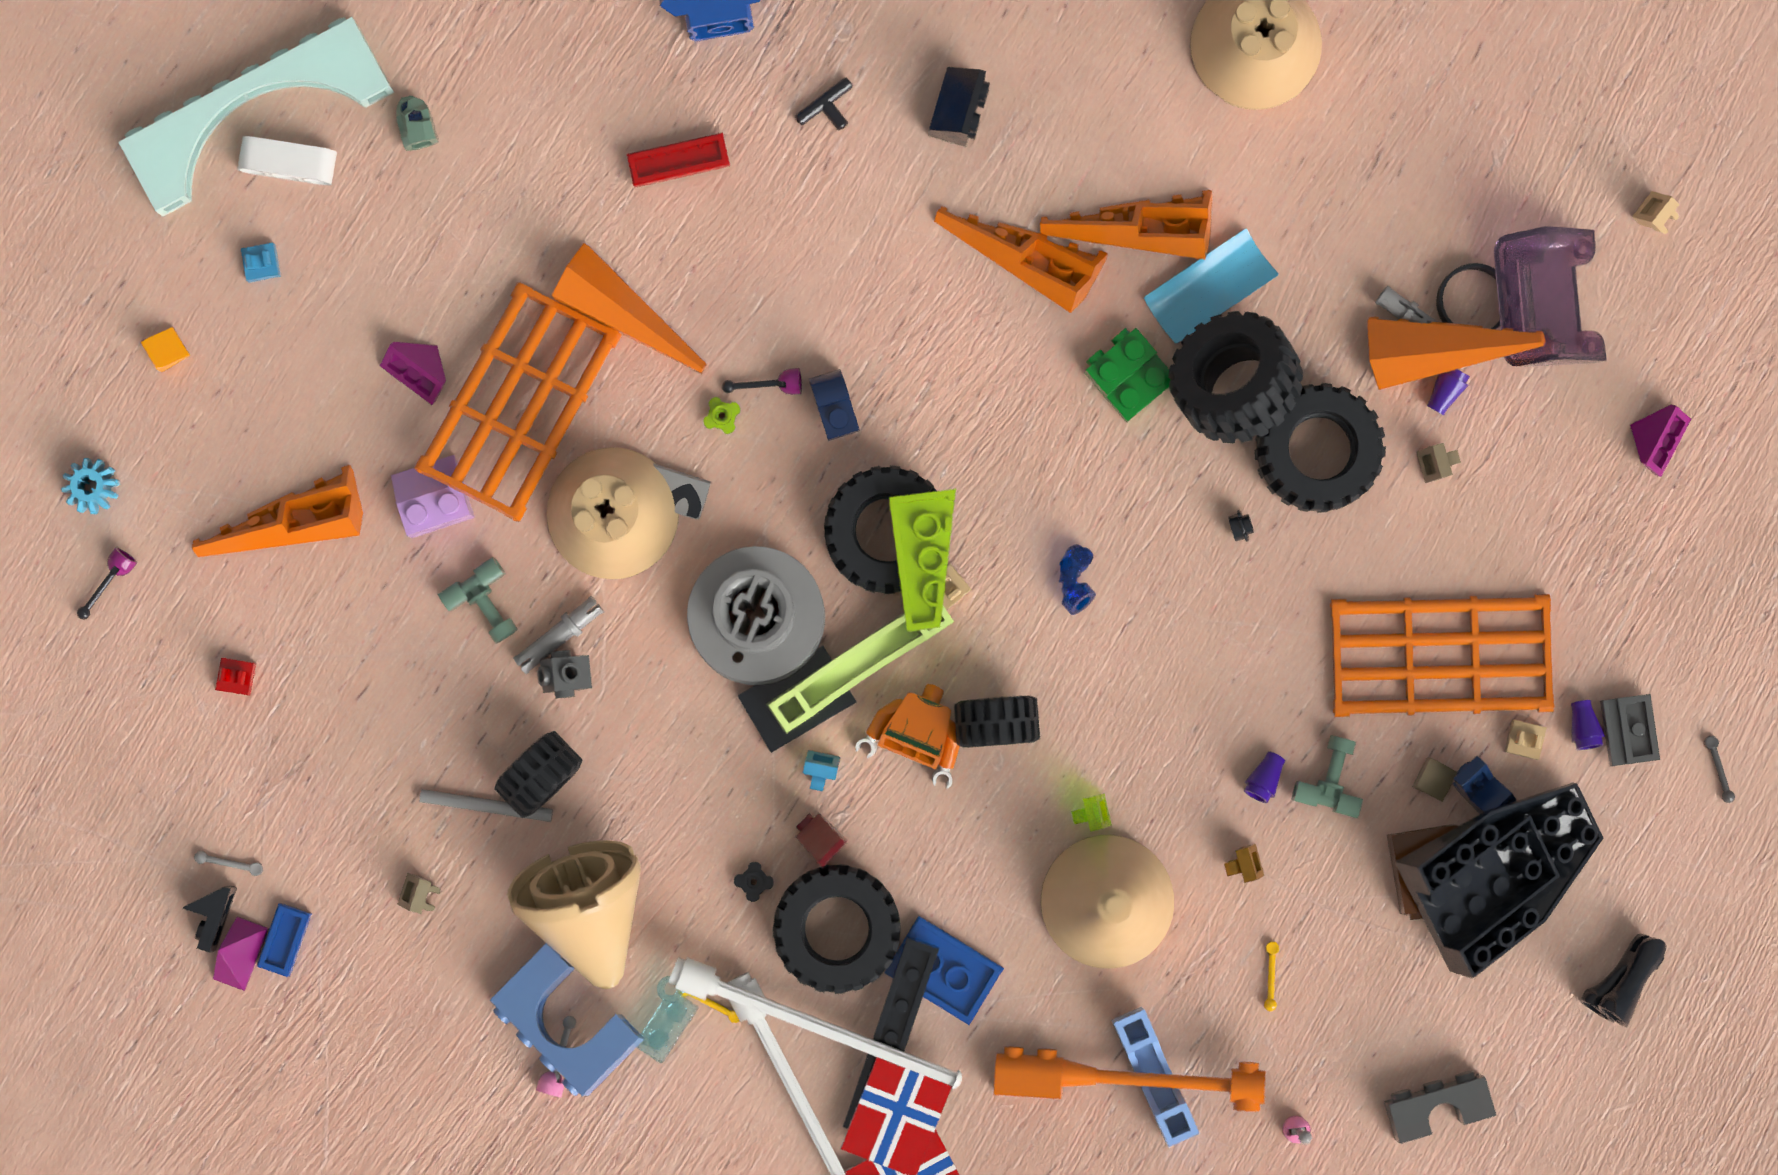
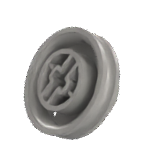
M754 546L730 551L706 567L692 588L687 608L689 633L697 651L713 670L737 683L768 685L791 677L800 671L813 657L820 645L824 632L825 608L820 590L814 578L798 560L773 548ZM746 588H750L747 595L741 593L738 595L736 600L733 601V598L736 594H738ZM765 589L767 591L760 606L766 617L764 619L756 617L749 635H745L750 624L745 611L747 608L755 611ZM776 601H777V603H778V608H779V614H778V616H777L776 611H775V609H774V606H775ZM729 610L733 611L737 619L735 625L730 620ZM736 652L743 655V660L739 663L733 661V655Z

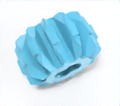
M84 458L82 467L77 463H72L71 469L75 474L65 473L63 475L65 480L70 481V485L63 486L61 490L63 493H72L66 502L68 505L77 504V511L80 513H84L88 508L91 514H98L99 505L107 510L111 507L107 500L108 497L118 498V494L111 491V487H117L120 485V481L109 479L115 470L112 467L104 469L105 462L97 459L93 464L91 459ZM89 479L96 482V489L91 488L93 493L85 490V484H90Z

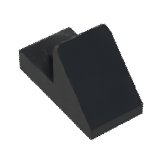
M223 887L183 907V909L207 916L206 921L202 920L196 931L195 939L199 940L196 949L208 953L216 951L237 887Z

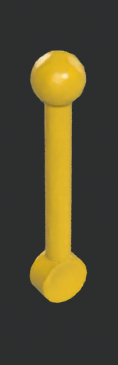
M1273 941L1267 943L1265 947L1269 954L1268 993L1267 1000L1264 1002V1008L1270 1012L1274 1011L1277 1007V1002L1274 1000L1275 956L1279 951V945Z
M679 991L680 995H689L727 1015L732 1023L739 1022L734 1009L730 1010L707 997L703 1000Z

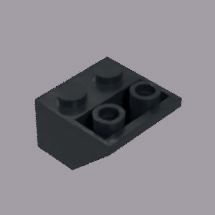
M947 67L930 123L928 136L964 147L967 145L968 138L975 140L981 114L976 113L977 108L985 107L989 93L990 82L985 81L986 71Z

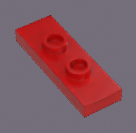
M723 132L626 154L634 188L730 167Z

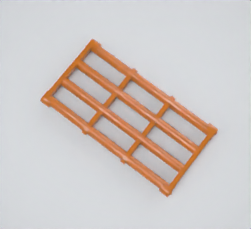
M517 282L510 295L512 299L487 344L483 343L480 349L482 353L458 396L450 402L448 414L425 455L420 456L414 469L418 473L429 478L431 477L497 510L514 521L520 522L527 510L525 507L550 460L555 459L557 447L581 403L586 402L588 398L587 392L611 348L616 347L622 334L533 290L523 283ZM529 298L545 307L518 356L514 358L498 349L524 302ZM557 312L574 322L549 368L544 373L528 365ZM587 327L603 335V338L576 387L573 388L557 379L584 329ZM494 358L511 368L484 415L467 405ZM524 373L540 381V384L516 428L513 430L498 422L497 419ZM554 388L570 396L543 445L526 435L551 389ZM463 414L480 424L451 477L434 469L433 466ZM493 429L509 437V440L479 492L462 482ZM522 444L538 452L539 455L509 507L492 497Z
M1534 594L1533 597L1477 599V596H1469V599L1411 600V597H1404L1403 600L1350 602H1347L1346 599H1331L1334 717H1350V714L1407 713V716L1417 712L1473 711V714H1481V711L1503 710L1554 712L1550 594ZM1541 610L1542 630L1479 632L1478 612ZM1469 612L1470 632L1412 633V613ZM1403 614L1404 633L1340 635V615ZM1542 643L1543 663L1480 665L1479 645ZM1470 645L1471 665L1413 666V646ZM1404 647L1405 666L1341 668V648ZM1543 676L1544 696L1481 698L1480 678ZM1471 678L1472 698H1414V679ZM1405 680L1406 700L1342 701V681Z

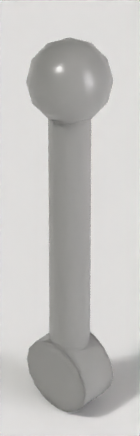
M198 851L194 856L198 864L209 862L247 870L254 876H258L263 872V866L258 862L250 865L208 856L204 851Z

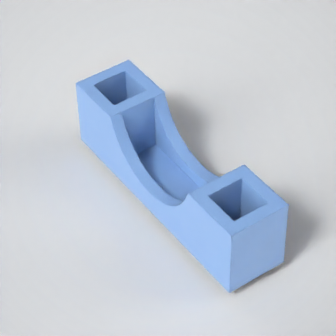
M1142 1006L1111 1020L1134 1072L1172 1074L1157 1036ZM1141 1086L1168 1147L1200 1134L1178 1088Z

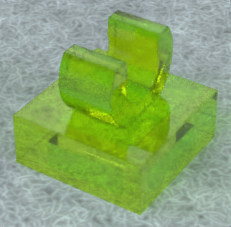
M1105 793L1084 798L1085 808L1071 811L1074 824L1088 822L1090 831L1112 826Z

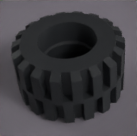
M1033 696L963 700L954 704L958 746L967 748L1031 743L1040 739L1037 698Z
M555 731L546 733L509 766L497 780L494 790L521 818L528 817L541 808L574 776L581 767L583 759Z

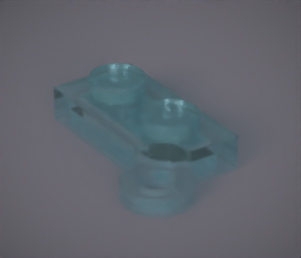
M670 976L662 978L657 985V993L663 1001L641 1033L645 1039L637 1046L638 1049L660 1064L665 1061L699 1009V1006L682 996L684 992L677 989L674 995H668L665 992V986Z

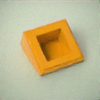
M174 327L141 341L154 366L160 372L166 371L190 356Z

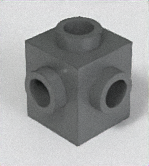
M571 650L551 652V658L540 660L537 677L540 686H542L543 693H555V699L575 697V691L592 688L589 655L571 656Z

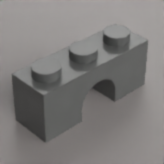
M1474 1070L1455 1075L1456 1080L1443 1084L1442 1080H1435L1423 1084L1424 1090L1411 1093L1410 1089H1405L1392 1093V1099L1384 1101L1395 1140L1402 1144L1432 1135L1429 1115L1434 1107L1442 1103L1452 1104L1456 1110L1459 1122L1464 1125L1497 1116L1486 1077L1481 1074L1475 1075Z

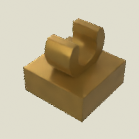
M1256 844L1244 846L1236 850L1238 859L1224 863L1227 877L1242 873L1244 883L1255 881L1265 876Z

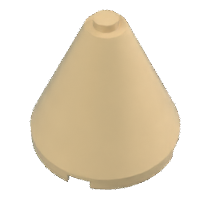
M1096 835L1071 845L1054 860L1048 869L1042 885L1041 912L1050 936L1068 956L1091 967L1120 968L1145 958L1161 943L1173 917L1174 892L1165 867L1148 848L1122 836Z
M601 840L569 846L567 848L570 855L551 862L549 854L538 859L513 879L508 888L507 896L513 913L593 986L609 989L616 986L624 975L641 866L637 855H634L630 845L619 841Z

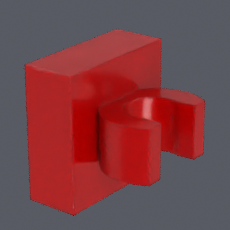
M221 658L215 690L251 696L256 663Z

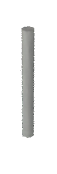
M422 789L419 801L422 803L520 817L507 802L425 789ZM541 807L535 813L525 818L551 822L553 809Z

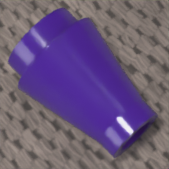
M1458 369L1438 374L1427 406L1445 415L1447 409L1469 386L1466 383L1470 376Z
M1591 700L1571 703L1572 743L1576 744V749L1588 750L1603 746L1602 738L1605 735L1592 708Z
M1268 751L1265 758L1245 781L1246 787L1244 792L1259 802L1268 803L1270 798L1275 797L1282 767L1286 760L1278 754Z

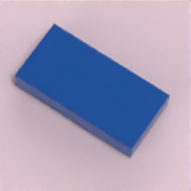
M279 903L257 967L290 977L312 913Z

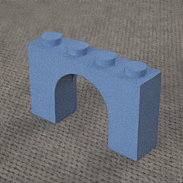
M546 943L490 999L496 1006L493 1012L505 1024L511 1022L519 1030L516 1036L528 1048L534 1046L542 1054L539 1060L550 1071L554 1072L557 1070L565 1078L562 1084L573 1095L589 1096L645 1038L623 1015L615 1014L591 1040L579 1047L567 1048L555 1042L549 1036L544 1026V1005L549 995L574 968Z

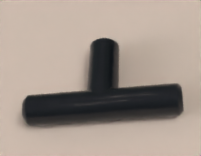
M844 77L795 115L796 121L803 126L823 111L837 130L845 128L848 125V121L833 102L852 89V83L848 78Z

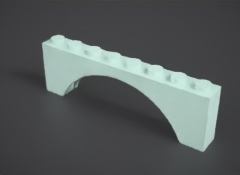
M345 17L339 18L329 24V29L319 35L312 33L299 41L300 45L291 50L282 49L275 52L267 63L261 66L255 64L247 67L241 72L242 76L231 82L230 80L219 82L213 86V92L203 97L200 95L191 97L183 103V108L173 113L172 111H167L154 118L155 123L145 128L136 127L125 134L126 138L119 141V144L155 211L163 217L192 201L193 174L198 157L207 139L226 116L257 96L284 88L313 87L342 94L366 108L394 93L355 20L352 17L349 19Z

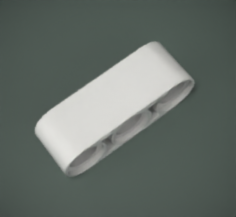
M243 136L237 170L254 175L318 185H331L337 152L322 147Z

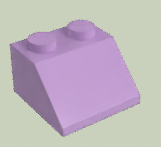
M455 455L437 460L433 468L451 477L457 466ZM414 468L391 475L396 505L406 536L415 538L475 518L467 495L431 477L429 478L418 473Z

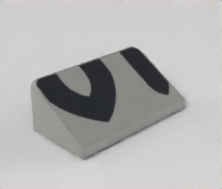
M653 463V466L662 474L670 487L675 505V513L696 520L700 519L711 481Z

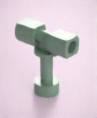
M492 557L474 569L475 574L463 583L455 582L439 593L438 596L448 611H453L466 601L469 605L477 603L493 627L488 633L497 644L516 632L518 628L511 618L504 621L487 596L492 592L489 585L506 574L498 561Z
M1330 735L1327 748L1333 750L1325 781L1318 780L1317 786L1296 781L1291 800L1314 807L1320 804L1333 808L1332 812L1358 818L1363 799L1343 794L1344 787L1338 785L1346 754L1353 755L1356 742Z

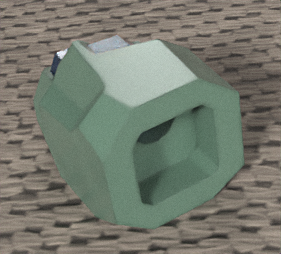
M413 96L401 98L396 107V119L406 151L418 150L438 143L431 112L425 102Z

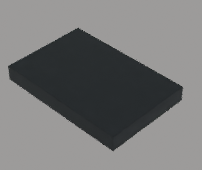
M823 645L817 649L810 661L791 677L773 684L755 685L738 695L771 753L857 703L851 691L848 690L788 733L782 730L767 707L766 703L832 660Z

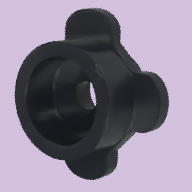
M751 862L743 874H737L734 878L735 886L742 888L746 893L747 900L751 902L759 900L760 894L766 889H771L774 885L773 878L767 876L761 870L762 866L758 862ZM753 878L756 879V880H757V884H756V885H752V884H751V879H753Z

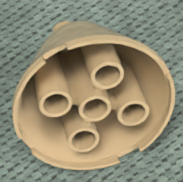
M1207 0L1195 19L1191 33L1190 49L1194 68L1208 90L1210 89L1217 96L1225 100L1224 102L1235 107L1262 110L1290 101L1307 86L1314 76L1320 61L1322 38L1317 18L1305 0Z
M609 447L587 452L577 457L563 469L555 480L549 494L547 525L555 547L568 563L590 576L602 579H624L647 570L664 556L675 537L679 514L675 513L674 500L669 485L662 474L653 466V463L656 464L655 462L633 450ZM610 504L615 510L613 514H607L605 519L603 512L605 507Z

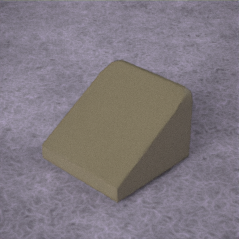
M1427 757L1412 787L1443 802L1457 772L1437 760Z

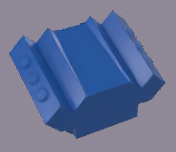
M660 0V7L673 16L685 15L689 39L695 42L751 32L754 29L750 4L758 3L760 0Z

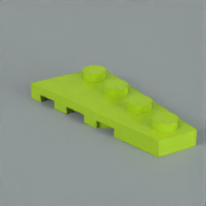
M956 489L889 498L907 632L939 628L941 626Z

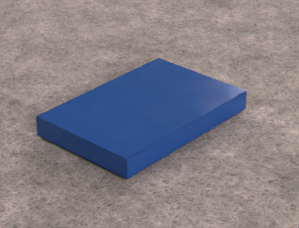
M918 916L895 953L893 961L884 973L891 978L894 977L907 936L938 946L939 951L923 997L970 1025L1004 968Z

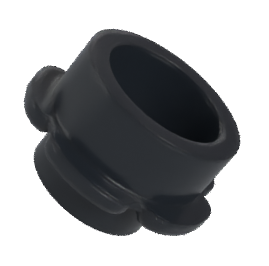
M1237 510V514L1228 516L1235 541L1245 539L1247 542L1249 541V534L1254 533L1253 525L1249 514L1242 515L1241 511Z

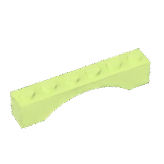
M943 606L941 626L939 628L907 632L905 614L902 613L766 703L782 730L788 733L849 689L909 650L925 642L954 621Z

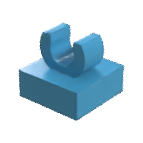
M274 243L241 248L247 282L281 277L276 245Z
M808 750L803 774L812 775L810 789L823 791L826 779L836 780L841 757Z

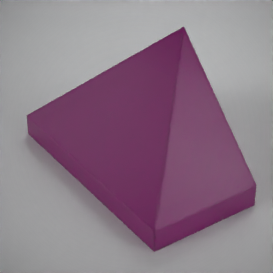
M392 342L380 364L381 368L431 405L436 402L446 382L437 345Z
M1671 404L1630 424L1640 462L1656 476L1662 477L1691 418L1677 406Z
M236 917L218 949L213 980L245 991L269 928L244 918Z

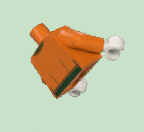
M927 684L921 696L907 693L904 699H894L879 709L866 730L867 737L856 743V751H859L863 742L869 743L871 745V752L867 756L869 758L876 753L877 746H880L935 769L932 775L934 786L939 775H947L946 789L952 785L950 769H953L960 746L957 745L955 722L950 719L951 709L940 704L944 691L936 685Z

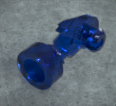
M1078 544L1070 546L1059 563L1061 573L1058 583H1062V605L1071 615L1083 611L1096 596L1095 591L1086 582H1077L1081 573L1088 568L1093 560L1092 551Z

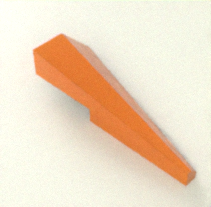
M1204 190L1201 197L1183 199L1182 194L1174 195L1171 202L1151 203L1149 199L1101 207L1098 214L1081 216L1079 211L1071 212L1068 219L1048 220L1046 216L1041 218L1040 231L1041 234L1206 260L1211 232L1212 190Z
M943 206L937 210L934 221L1070 313L1086 298L1108 256V253L1100 250L1097 255L1080 251L1079 244L1072 242L1067 247L1055 244L1047 240V235L999 222L997 227L979 222V216L972 214L967 219L958 217L947 212L948 208Z
M582 244L566 266L551 296L555 300L613 328L622 335L702 374L707 364L587 244Z
M1374 316L1369 317L1367 320L1369 360L1379 390L1542 347L1546 342L1543 331H1536L1535 333L1514 331L1512 328L1497 330L1486 329L1478 325L1431 322L1428 324L1409 322V319L1394 321L1383 320Z
M346 465L341 468L342 474L328 481L321 477L313 481L315 487L301 494L295 495L291 492L248 513V520L234 527H231L229 524L220 527L221 533L208 540L201 541L199 538L193 540V551L197 557L360 536L363 510L352 467Z

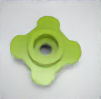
M718 397L712 398L708 403L710 407L708 416L703 420L705 427L708 429L717 428L723 430L725 434H731L735 430L734 422L736 415L740 413V406L736 402L729 404L722 402ZM720 413L725 414L723 419L719 418Z

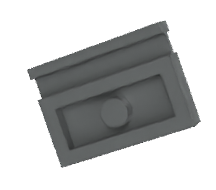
M1651 694L1601 700L1609 765L1618 766L1660 760Z

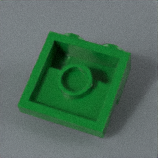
M1125 328L1111 340L1115 346L1106 353L1100 349L1086 361L1090 367L1084 372L1126 423L1167 390L1170 383V378L1168 377L1169 368L1158 357L1157 351L1137 328L1131 332Z

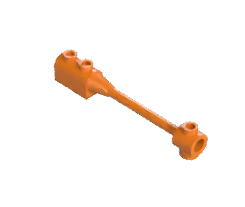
M1004 1046V1053L996 1054L994 1095L1061 1099L1063 1087L1096 1085V1083L1230 1092V1102H1233L1234 1110L1258 1112L1260 1111V1104H1264L1266 1070H1259V1063L1239 1062V1069L1232 1068L1231 1078L1097 1070L1096 1067L1064 1059V1057H1057L1056 1049L1038 1048L1037 1055H1024L1023 1047Z

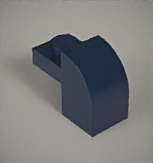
M841 369L809 378L828 441L859 432L860 429Z
M1478 756L1471 762L1463 764L1458 770L1457 775L1453 778L1455 781L1452 783L1453 786L1479 814L1517 801L1513 793L1493 776L1487 764Z

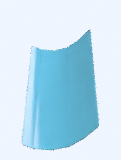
M1244 229L1208 253L1206 260L1199 259L1147 294L1144 300L1158 323L1173 342L1177 344L1187 334L1191 335L1196 331L1194 327L1198 324L1210 322V317L1222 314L1277 277L1278 272L1258 249L1248 229Z

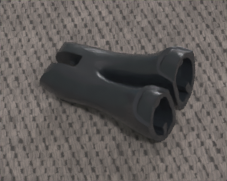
M1641 933L1637 934L1614 970L1598 985L1585 990L1580 1002L1600 1017L1628 1027L1644 985L1664 960L1666 943L1655 937Z

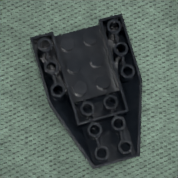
M1573 782L1487 810L1395 861V864L1449 971L1475 978L1546 922L1604 838L1578 784Z

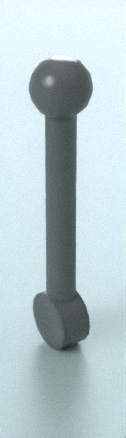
M1708 736L1704 740V745L1711 751L1723 788L1722 799L1726 803H1732L1735 800V794L1729 788L1718 754L1717 746L1719 740L1715 736Z

